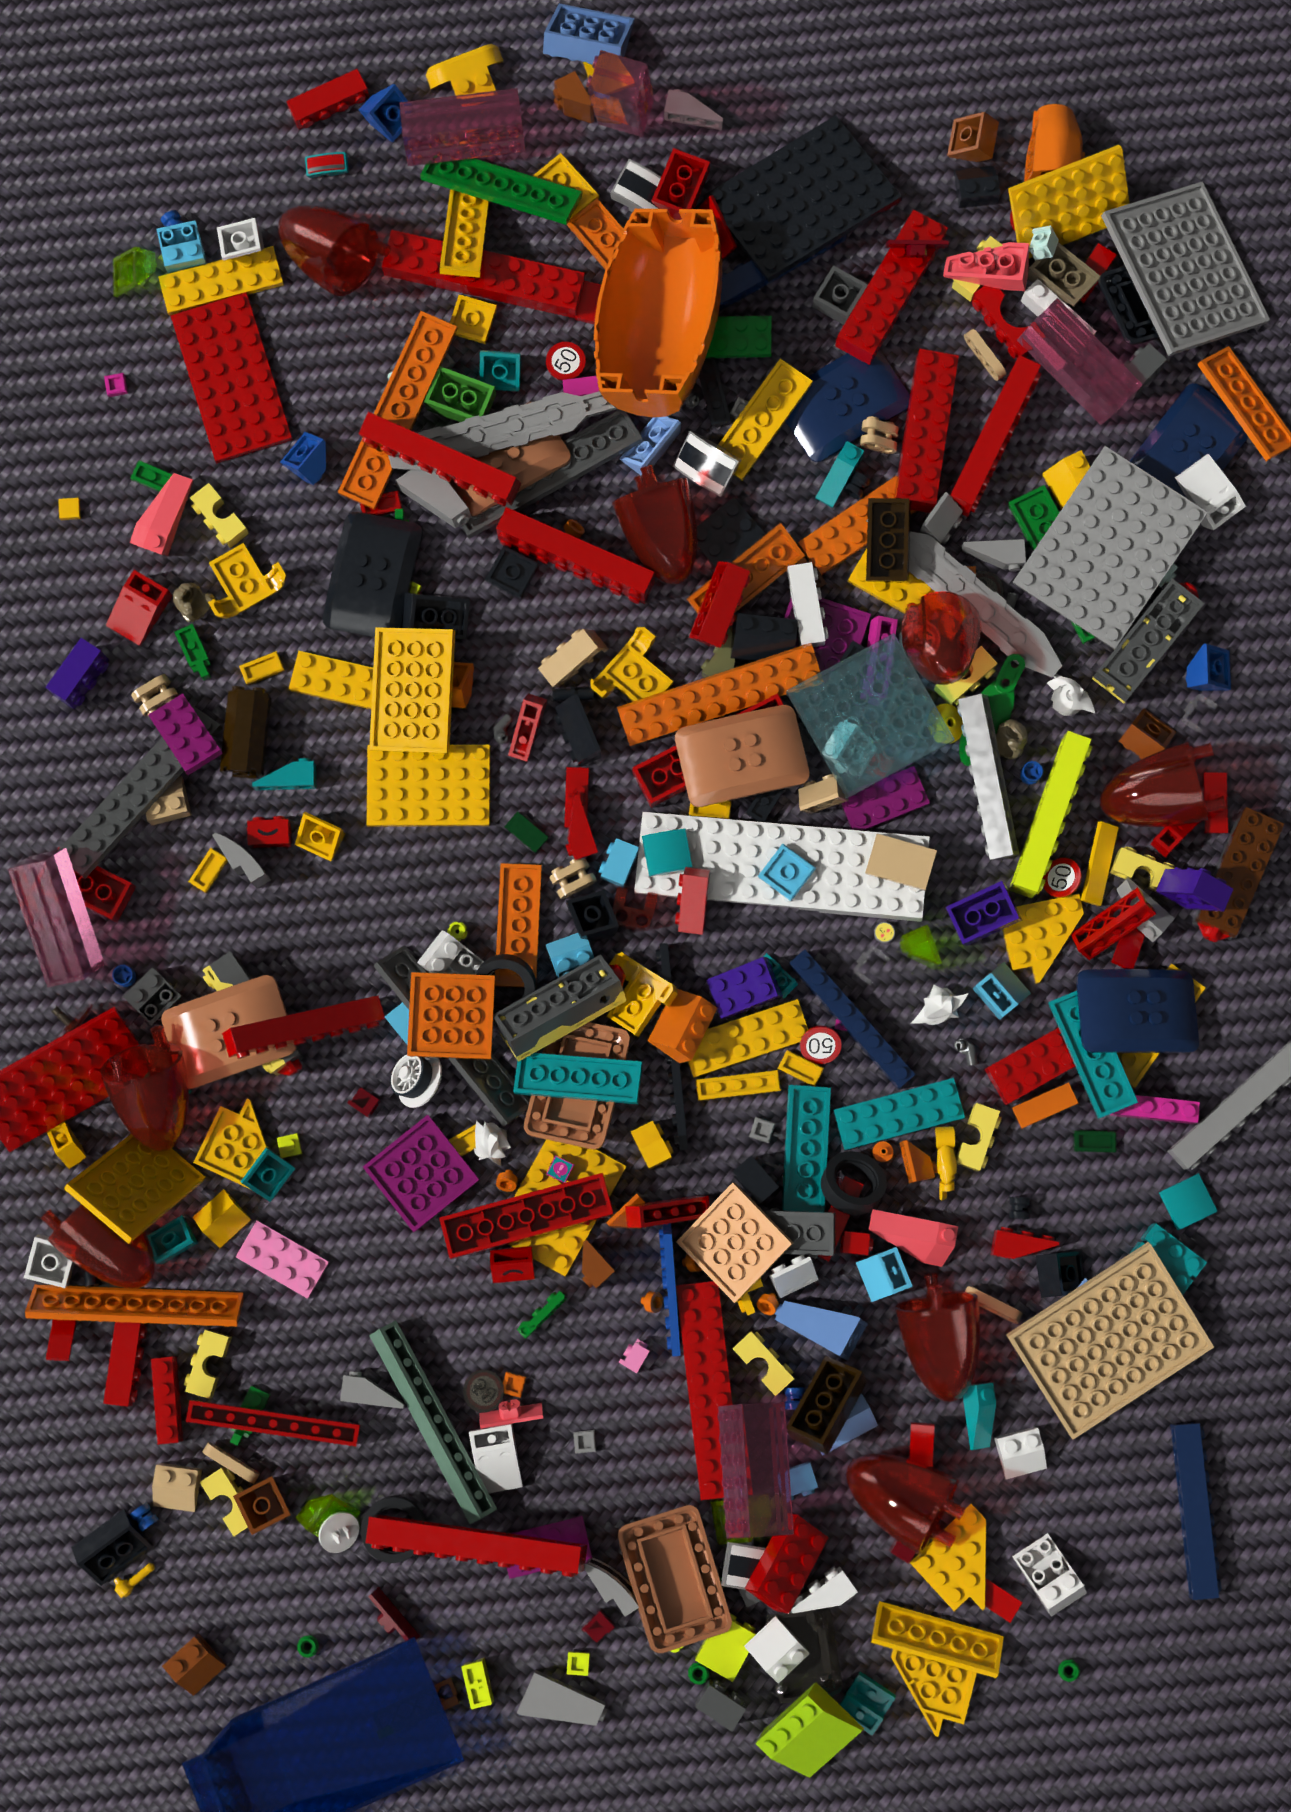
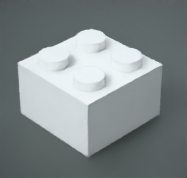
M41 1234L36 1235L24 1278L66 1288L70 1282L79 1244Z

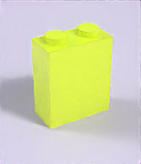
M730 1613L732 1620L731 1628L723 1634L705 1639L695 1656V1661L733 1682L749 1653L744 1646L757 1633L754 1632L755 1627L747 1622H744L742 1625L736 1621L737 1617Z

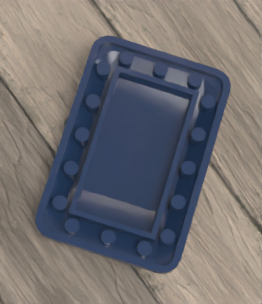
M880 350L870 365L846 353L808 376L813 381V384L785 422L808 457L814 462H821L842 450L847 441L853 443L860 439L862 435H866L867 433L862 431V421L867 419V417L873 416L879 418L880 421L888 422L906 411L909 405L910 394Z
M1192 383L1182 391L1129 462L1186 498L1175 477L1206 454H1209L1223 471L1247 440L1248 435L1223 401L1202 386Z
M1089 969L1078 973L1076 984L1081 1042L1086 1051L1091 1053H1191L1198 1049L1199 1033L1194 983L1192 976L1187 971Z

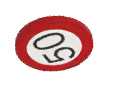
M572 342L557 343L547 353L546 367L549 373L558 380L575 379L581 375L585 368V354L578 345Z
M1059 858L1052 861L1049 871L1042 878L1045 879L1044 889L1048 894L1056 898H1064L1073 894L1078 889L1082 880V872L1079 865L1069 858Z
M815 1026L808 1029L800 1040L802 1055L814 1064L829 1063L841 1051L842 1044L839 1034L827 1026Z

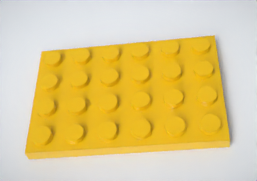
M1120 145L1008 188L1017 243H1029V246L1034 235L1032 233L1034 228L1051 225L1059 239L1058 242L1061 245H1065L1107 228L1101 217L1103 212L1130 204L1123 150ZM1029 251V258H1032L1033 256Z
M375 628L369 750L449 753L455 630Z
M490 744L450 745L449 753L369 750L370 745H368L367 827L490 826Z
M142 1125L68 1182L64 1189L129 1244L198 1187L206 1177L146 1126Z
M546 1140L514 1197L563 1184V1182L546 1175L555 1155L574 1164L566 1183L603 1173L609 1196H611L627 1166L598 1150ZM597 1220L590 1221V1225L579 1224L508 1245L513 1248L532 1246L533 1259L566 1277L583 1246V1242L587 1239Z

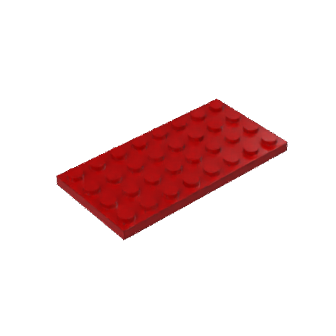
M247 292L170 315L216 464L293 440Z
M115 1007L0 1070V1140L9 1152L143 1078L154 1065Z

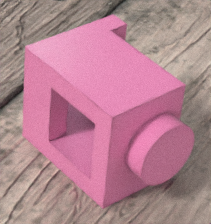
M639 1339L636 1340L633 1346L629 1344L623 1354L626 1356V1359L623 1360L621 1358L619 1363L637 1373L650 1350L646 1349L648 1344Z

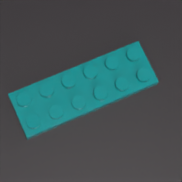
M1077 991L1048 1002L1097 1118H1102L1138 1103L1117 1053H1091L1083 1048Z
M533 1053L519 1062L517 1060L513 1092L520 1095L638 1104L643 1063L641 1061Z
M954 1078L833 1110L844 1150L965 1118Z
M788 1085L782 1211H825V1196L821 1189V1177L827 1167L831 1088Z

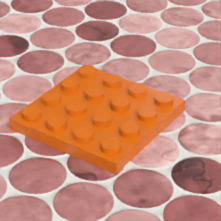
M411 972L407 1056L491 1060L495 975Z

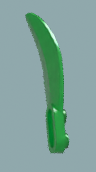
M1019 654L1009 655L996 680L981 692V694L988 695L995 734H997L999 725L1011 717L1014 706V688L1025 668V660ZM1013 660L1018 661L1019 665L1017 668L1011 667ZM1003 679H1008L1010 681V684L1007 687H1004L1002 685ZM962 733L959 744L960 760L965 766H969L971 761L965 750L967 741Z

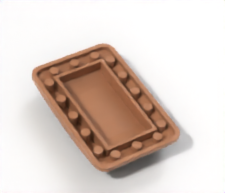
M551 435L529 441L528 444L522 446H511L490 452L486 456L472 458L515 476L521 483L519 491L567 465L571 460V454L559 435L554 437ZM452 479L448 482L466 504L471 516L479 515L497 505L490 496L486 499L477 495L472 488L465 490L457 486L458 484Z
M788 705L755 710L683 727L675 734V743L688 798L695 807L709 806L801 785L810 776L794 709Z
M263 975L164 1011L161 1017L162 1025L180 1081L186 1088H197L289 1056L295 1052L297 1046H294V1043H290L284 1049L275 1050V1047L263 1054L257 1055L256 1052H251L250 1056L238 1059L237 1056L229 1057L222 1035L223 1032L232 1027L287 1016L285 1005L274 977Z
M588 1022L544 1047L542 1054L626 1060L630 1036L626 1030ZM531 1095L524 1121V1130L532 1137L597 1150L605 1142L616 1102Z
M686 1505L626 1524L619 1529L618 1540L635 1600L639 1606L638 1610L649 1646L654 1652L665 1653L723 1634L731 1628L730 1612L701 1516L696 1507Z

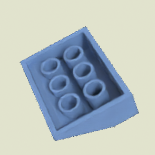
M559 3L544 32L543 54H548L552 57L568 58L571 61H583L591 65H603L610 69H619L625 56L634 18Z

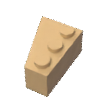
M576 630L571 635V640L560 644L556 648L557 652L555 654L549 655L541 661L542 665L538 669L552 687L559 688L576 675L582 666L586 663H592L594 661L593 657L602 650L605 653L609 650L594 630Z

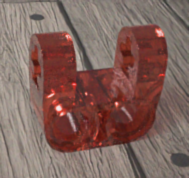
M618 886L613 912L615 917L619 912H625L628 915V918L623 922L617 920L619 927L637 931L648 930L655 913L658 894L648 892L645 908L640 910L625 907L628 888ZM645 916L648 922L646 925L640 926L636 922L637 918Z

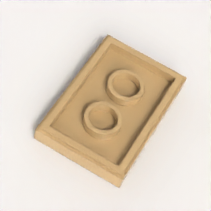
M876 834L865 874L926 891L937 850Z

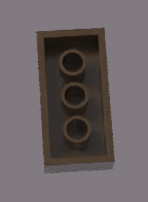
M868 498L867 582L909 583L910 499Z
M825 1356L786 1426L790 1438L828 1455L867 1383L863 1372Z

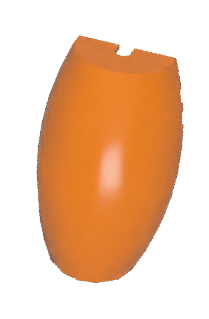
M635 208L623 228L624 233L620 241H617L614 246L616 250L607 264L597 302L594 325V358L596 360L597 369L595 370L599 392L607 402L619 410L652 418L666 417L674 414L681 409L701 372L714 334L722 291L721 243L716 218L711 209H679L682 219L676 220L671 217L668 209Z

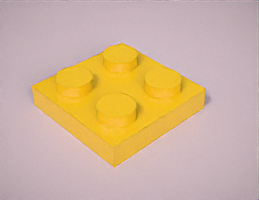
M459 294L450 320V324L458 328L455 336L486 344L497 305Z

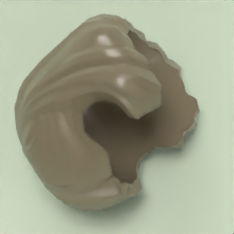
M183 583L173 593L174 604L187 622L200 620L211 608L208 602L215 598L213 594L203 593L200 587L194 583Z
M1009 719L998 727L996 739L1000 757L1016 759L1023 753L1028 735L1026 727L1017 720Z

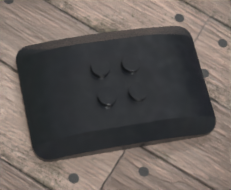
M1123 266L1102 273L1099 277V285L1125 341L1136 345L1159 339L1160 337L1126 267Z
M352 512L347 515L337 548L323 613V623L327 628L375 638V628H402L405 592H410L423 537V530L417 523L360 512Z

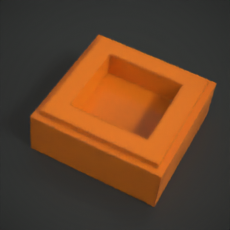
M506 1372L502 1393L521 1398L526 1377Z

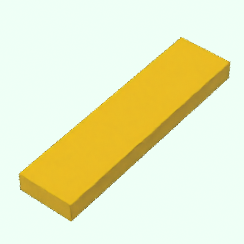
M1102 821L1097 824L1081 901L1095 906L1102 905L1119 828L1117 826Z
M778 1070L696 1080L698 1101L781 1091Z

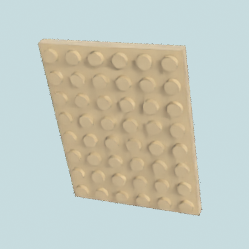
M1149 1242L1006 1334L1072 1440L1214 1348Z

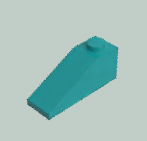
M847 441L815 499L833 508L844 487L861 462L864 450Z
M300 758L299 761H293L254 781L252 787L255 791L316 789V764L309 758Z
M991 1382L961 1386L970 1450L990 1447L996 1409L994 1384Z

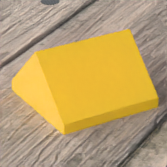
M304 812L294 845L332 861L345 836V832L331 823Z
M225 1189L193 1216L201 1231L219 1248L224 1246L251 1221V1218Z

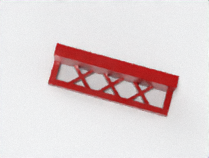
M1137 887L1071 933V936L1078 951L1088 960H1091L1157 913L1146 901L1142 891ZM1138 896L1140 901L1130 906L1131 901ZM1122 909L1119 916L1113 917L1115 911ZM1105 921L1103 927L1096 929L1098 923ZM1085 932L1088 933L1086 939L1080 942L1078 937Z

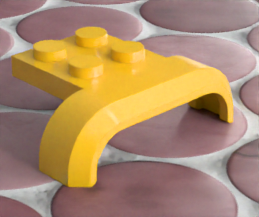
M487 44L429 67L425 76L430 89L450 81L464 119L501 105L488 70V66L504 62L499 47L494 44Z
M242 543L209 562L228 597L221 600L212 599L208 604L216 617L224 619L234 617L278 592L284 586L287 576L279 562L272 565L271 571L263 576L245 544Z
M637 627L631 639L595 679L590 680L591 689L604 699L617 688L633 702L667 691L673 684V681L644 657L653 645L656 636L645 627Z
M621 952L614 956L610 965H620L625 973V980L629 982L623 990L627 1001L611 1009L607 1017L639 1037L661 1003L670 1007L678 995L677 988L672 983L664 980Z

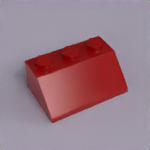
M673 148L651 202L659 209H668L673 219L681 220L679 209H695L710 173V161Z

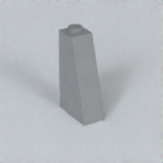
M410 470L396 480L404 494L454 528L466 524L472 518L468 507L447 481L439 478L436 472L433 471L432 474H429L425 471Z
M535 1670L517 1714L597 1726L598 1721L603 1722L608 1709L604 1708L605 1701Z

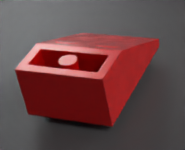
M133 570L119 594L106 627L141 646L173 596L165 587Z

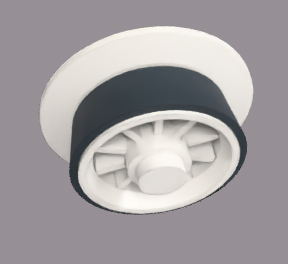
M407 1054L403 1055L397 1061L391 1073L390 1084L392 1091L399 1095L401 1102L407 1107L417 1108L426 1104L435 1092L439 1090L442 1076L441 1062L439 1058L408 1057Z

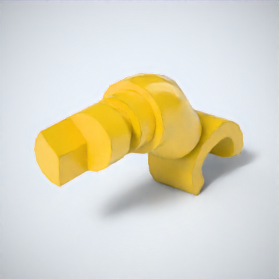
M951 1126L935 1127L937 1173L941 1179L939 1181V1199L942 1201L947 1199V1192L955 1189V1181L953 1179H955V1174L957 1173V1162L954 1153L955 1131L954 1127Z

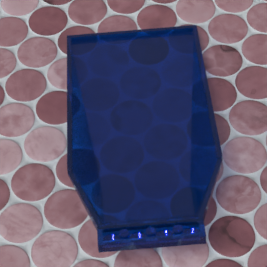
M414 1636L233 1717L202 1754L182 1762V1766L200 1812H354L465 1761Z

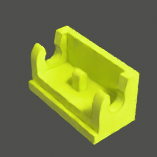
M485 1658L462 1665L461 1668L470 1708L475 1709L492 1705L494 1697Z

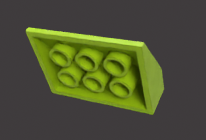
M815 1682L763 1730L755 1744L770 1759L810 1778L860 1734L864 1728Z

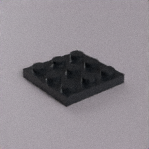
M733 497L689 532L687 537L710 564L716 568L718 561L731 563L766 534Z

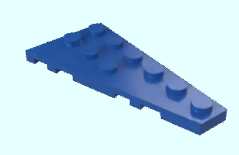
M671 1223L663 1224V1229H659L660 1248H664L660 1249L663 1289H667L668 1296H664V1309H669V1316L665 1317L666 1329H670L671 1337H667V1350L672 1349L673 1357L681 1356L672 1230Z

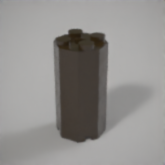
M232 686V690L228 691L222 745L223 754L221 755L220 772L223 775L232 772V777L256 779L257 775L259 778L263 777L271 697L265 693L263 688L255 687L253 690H245L241 686Z

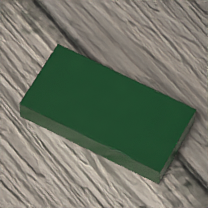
M518 811L504 826L505 829L535 854L549 839Z
M1074 1130L1073 1152L1116 1153V1131Z

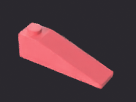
M1008 242L1000 247H987L983 251L966 252L946 257L943 276L1003 290L1025 291L1029 271V243Z
M173 473L136 523L130 543L161 555H169L193 479Z
M872 1209L869 1231L900 1248L901 1251L908 1253L921 1263L942 1267L955 1248L958 1226Z

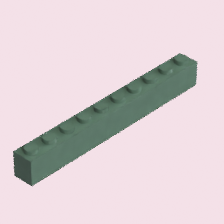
M395 1320L369 1335L469 1524L497 1510L397 1321Z

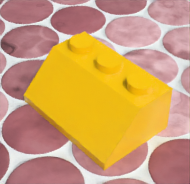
M1082 450L1063 458L1042 473L1060 510H1062L1090 468Z

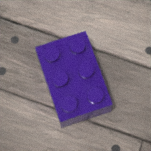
M80 638L45 688L56 698L75 710L77 706L79 707L84 702L87 691L94 688L100 673L106 671L110 660L101 650Z
M1175 867L1174 869L1164 870L1156 892L1185 909L1224 911L1233 888L1226 885L1227 882L1225 880L1211 876V872L1206 869L1200 868L1195 870L1187 868L1183 870Z
M1003 881L946 907L958 936L965 946L1022 921L1009 889Z
M761 957L706 980L721 1019L730 1018L783 996L768 957Z

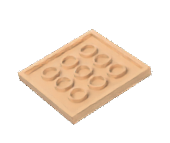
M735 1182L676 1241L734 1303L793 1244L792 1240Z

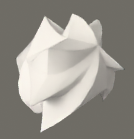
M1055 674L1053 676L1054 679L1047 682L1054 690L1051 698L1053 701L1052 708L1061 715L1072 716L1080 710L1095 713L1088 693L1073 679Z
M933 985L929 996L924 998L925 1006L910 1024L926 1023L935 1025L950 1018H959L957 1008L964 1002L968 993L956 996L948 988H940Z
M476 1120V1148H474V1152L479 1157L478 1160L489 1158L501 1166V1158L506 1157L503 1151L511 1148L507 1140V1131L491 1122L486 1123L484 1121L482 1126Z

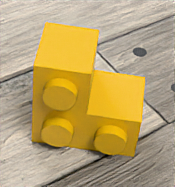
M653 1121L631 1131V1135L649 1170L672 1159L671 1154L674 1152L669 1141L664 1142L663 1138H661V1135L664 1133L659 1123L654 1124Z

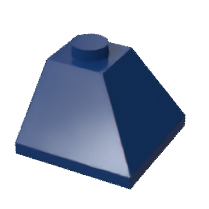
M395 84L372 95L359 109L368 123L391 142L418 115L417 111Z
M304 432L280 463L303 481L314 485L320 481L322 474L326 471V441Z
M1207 643L1203 644L1187 666V688L1198 691L1231 690L1229 650Z

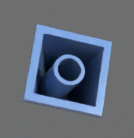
M784 1301L783 1305L780 1304L775 1312L776 1321L847 1361L868 1325L857 1316Z

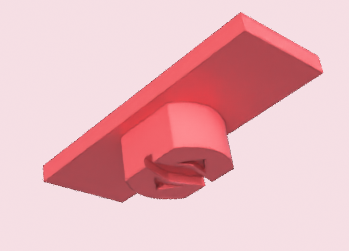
M514 1399L510 1400V1402L502 1401L498 1406L499 1410L479 1413L480 1429L543 1419L542 1403L520 1406V1401Z

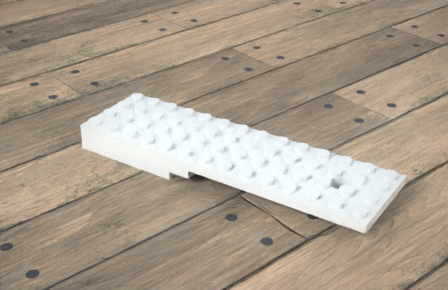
M651 812L642 813L635 894L678 897V893H682V886H679V876L684 874V871L649 876L642 836L663 831L686 829L692 867L710 870L707 900L798 908L799 910L819 911V913L922 922L924 890L867 875L865 872L876 834L929 848L930 837ZM782 844L816 867V870L792 901H789L758 878L760 872Z

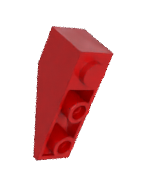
M1191 801L1153 839L1151 845L1166 858L1207 816V813L1194 801Z
M1001 1227L1000 1230L994 1231L990 1255L1015 1259L1058 1246L1060 1242L1054 1241L1055 1237L1042 1235L1041 1239L1033 1237L1034 1233L1021 1231V1234L1013 1233L1011 1228Z

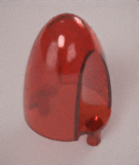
M313 205L297 206L287 210L279 219L278 233L287 254L308 277L335 296H345L358 289L370 275L378 253L383 257H387L391 251L390 245L379 240L376 230H369L368 223L339 210Z
M648 465V467L640 468L641 476L634 477L638 491L616 499L612 502L625 537L642 564L647 569L654 571L655 577L666 584H681L691 574L697 553V522L687 478L660 483L657 481L653 465Z
M945 591L933 592L922 596L921 602L918 605L915 603L907 604L906 612L902 619L901 633L906 654L915 670L923 678L934 684L949 685L961 680L970 668L981 635V620L977 609L965 597Z
M1185 742L1184 744L1145 757L1117 774L1104 788L1100 798L1102 811L1111 819L1127 825L1168 827L1207 821L1209 812L1227 809L1224 796L1207 801L1203 799L1194 764L1196 759L1214 756L1211 742L1193 748L1189 746L1188 742Z
M158 1025L151 1028L155 1044L136 1045L113 1055L103 1064L101 1075L109 1098L128 1131L147 1148L162 1152L172 1149L184 1133L188 1117L189 1089L183 1052L178 1045L167 1041L164 1026Z
M82 1204L64 1222L51 1209L40 1218L54 1231L47 1241L71 1262L94 1277L118 1287L131 1289L143 1287L152 1280L155 1273L154 1253L145 1231L128 1244Z
M931 1273L933 1282H931L930 1274L924 1275L927 1293L919 1298L907 1299L898 1303L895 1306L896 1315L906 1352L917 1376L927 1390L936 1398L945 1402H954L963 1397L968 1391L977 1369L980 1349L978 1296L971 1292H943V1286L938 1283V1274Z
M867 1454L857 1457L850 1462L846 1471L848 1487L862 1510L882 1530L918 1555L923 1552L929 1541L933 1539L943 1543L948 1548L952 1547L957 1536L942 1529L940 1521L946 1512L960 1520L966 1510V1507L952 1501L959 1483L958 1479L932 1466L896 1455Z

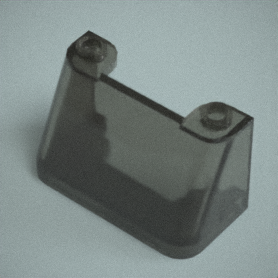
M830 1608L798 1613L790 1611L789 1614L782 1612L768 1614L766 1625L776 1616L800 1639L810 1653L776 1685V1693L780 1703L794 1702L815 1682L831 1697L840 1693L842 1690V1677Z

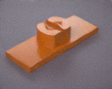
M1068 1082L1014 1106L1012 1110L1022 1129L1078 1104V1101Z

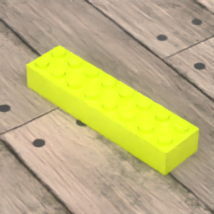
M1067 731L1062 738L1009 891L1029 898H1033L1035 894H1039L1045 884V879H1042L1043 875H1046L1052 864V860H1049V858L1056 852L1059 844L1056 838L1062 834L1066 822H1063V818H1066L1072 807V803L1069 801L1076 795L1079 787L1076 781H1079V778L1082 777L1086 767L1083 762L1089 757L1093 747L1089 745L1091 742L1090 738Z

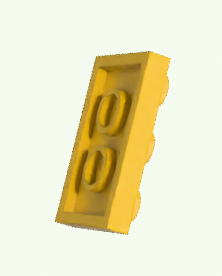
M561 153L533 175V177L582 191V198L571 218L595 199H599V194Z

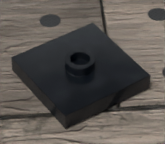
M504 545L485 578V582L521 600L540 564Z

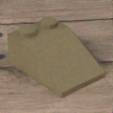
M1058 242L1053 257L1036 260L1029 267L1027 279L1032 283L1039 279L1062 301L1075 306L1099 281L1100 275Z

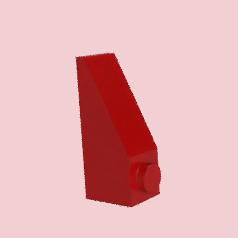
M529 693L523 699L508 756L528 761L542 721L547 699Z
M578 792L573 793L567 835L569 844L565 845L568 855H573L575 860L598 853Z

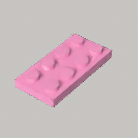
M258 1220L236 1255V1258L309 1299L329 1264V1261Z

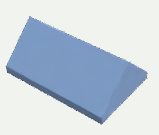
M667 416L653 417L640 432L643 442L624 452L620 460L644 478L680 434L681 422Z
M862 1393L830 1451L878 1426Z

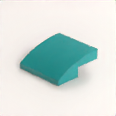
M686 829L663 831L642 836L649 876L684 871L685 867L693 868Z
M1199 1173L1159 1192L1177 1231L1217 1212Z
M859 1672L839 1705L864 1728V1731L873 1735L896 1699V1695L864 1673Z

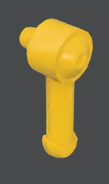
M147 1564L129 1580L121 1579L119 1576L114 1579L116 1584L115 1591L120 1598L129 1596L134 1586L155 1570L154 1564Z

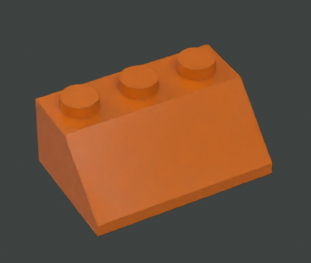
M677 989L678 995L670 1007L665 1005L648 1042L678 1063H683L693 1059L716 1013L717 1007L701 996Z

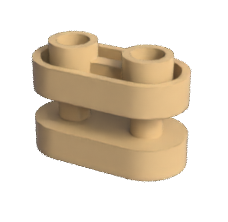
M873 416L867 417V419L862 421V431L866 432L867 435L861 436V447L884 454L897 452V442L892 440V438L898 437L899 427L895 423L883 422Z
M166 674L157 676L137 688L131 694L135 703L143 702L139 708L143 716H148L179 696L175 688L167 689L170 680ZM160 692V694L150 699V697Z
M573 859L569 862V866L565 868L560 866L551 871L552 875L549 878L552 884H560L561 886L557 891L560 899L567 898L597 881L594 873H586L585 870L589 868L586 859ZM578 874L579 879L568 883L567 879Z

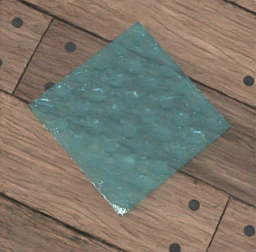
M894 633L786 691L846 799L955 740Z

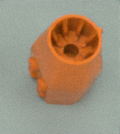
M1048 104L1033 112L1032 134L1026 154L1024 182L1085 158V152H1082L1083 141L1074 111L1068 106Z

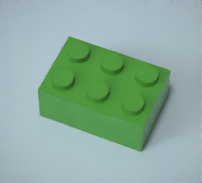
M440 366L431 383L424 404L428 411L463 422L465 419L478 415L480 417L488 415L496 397L495 386Z

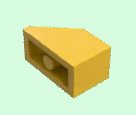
M66 1121L47 1131L55 1154L69 1169L86 1158L82 1145Z

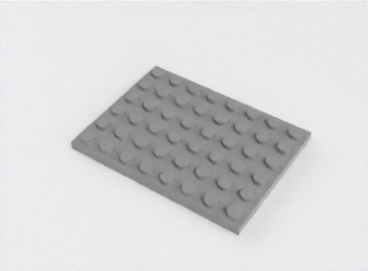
M1203 181L1103 212L1101 215L1168 356L1267 324L1270 321Z
M1104 446L1014 579L1013 584L1115 650L1208 512Z

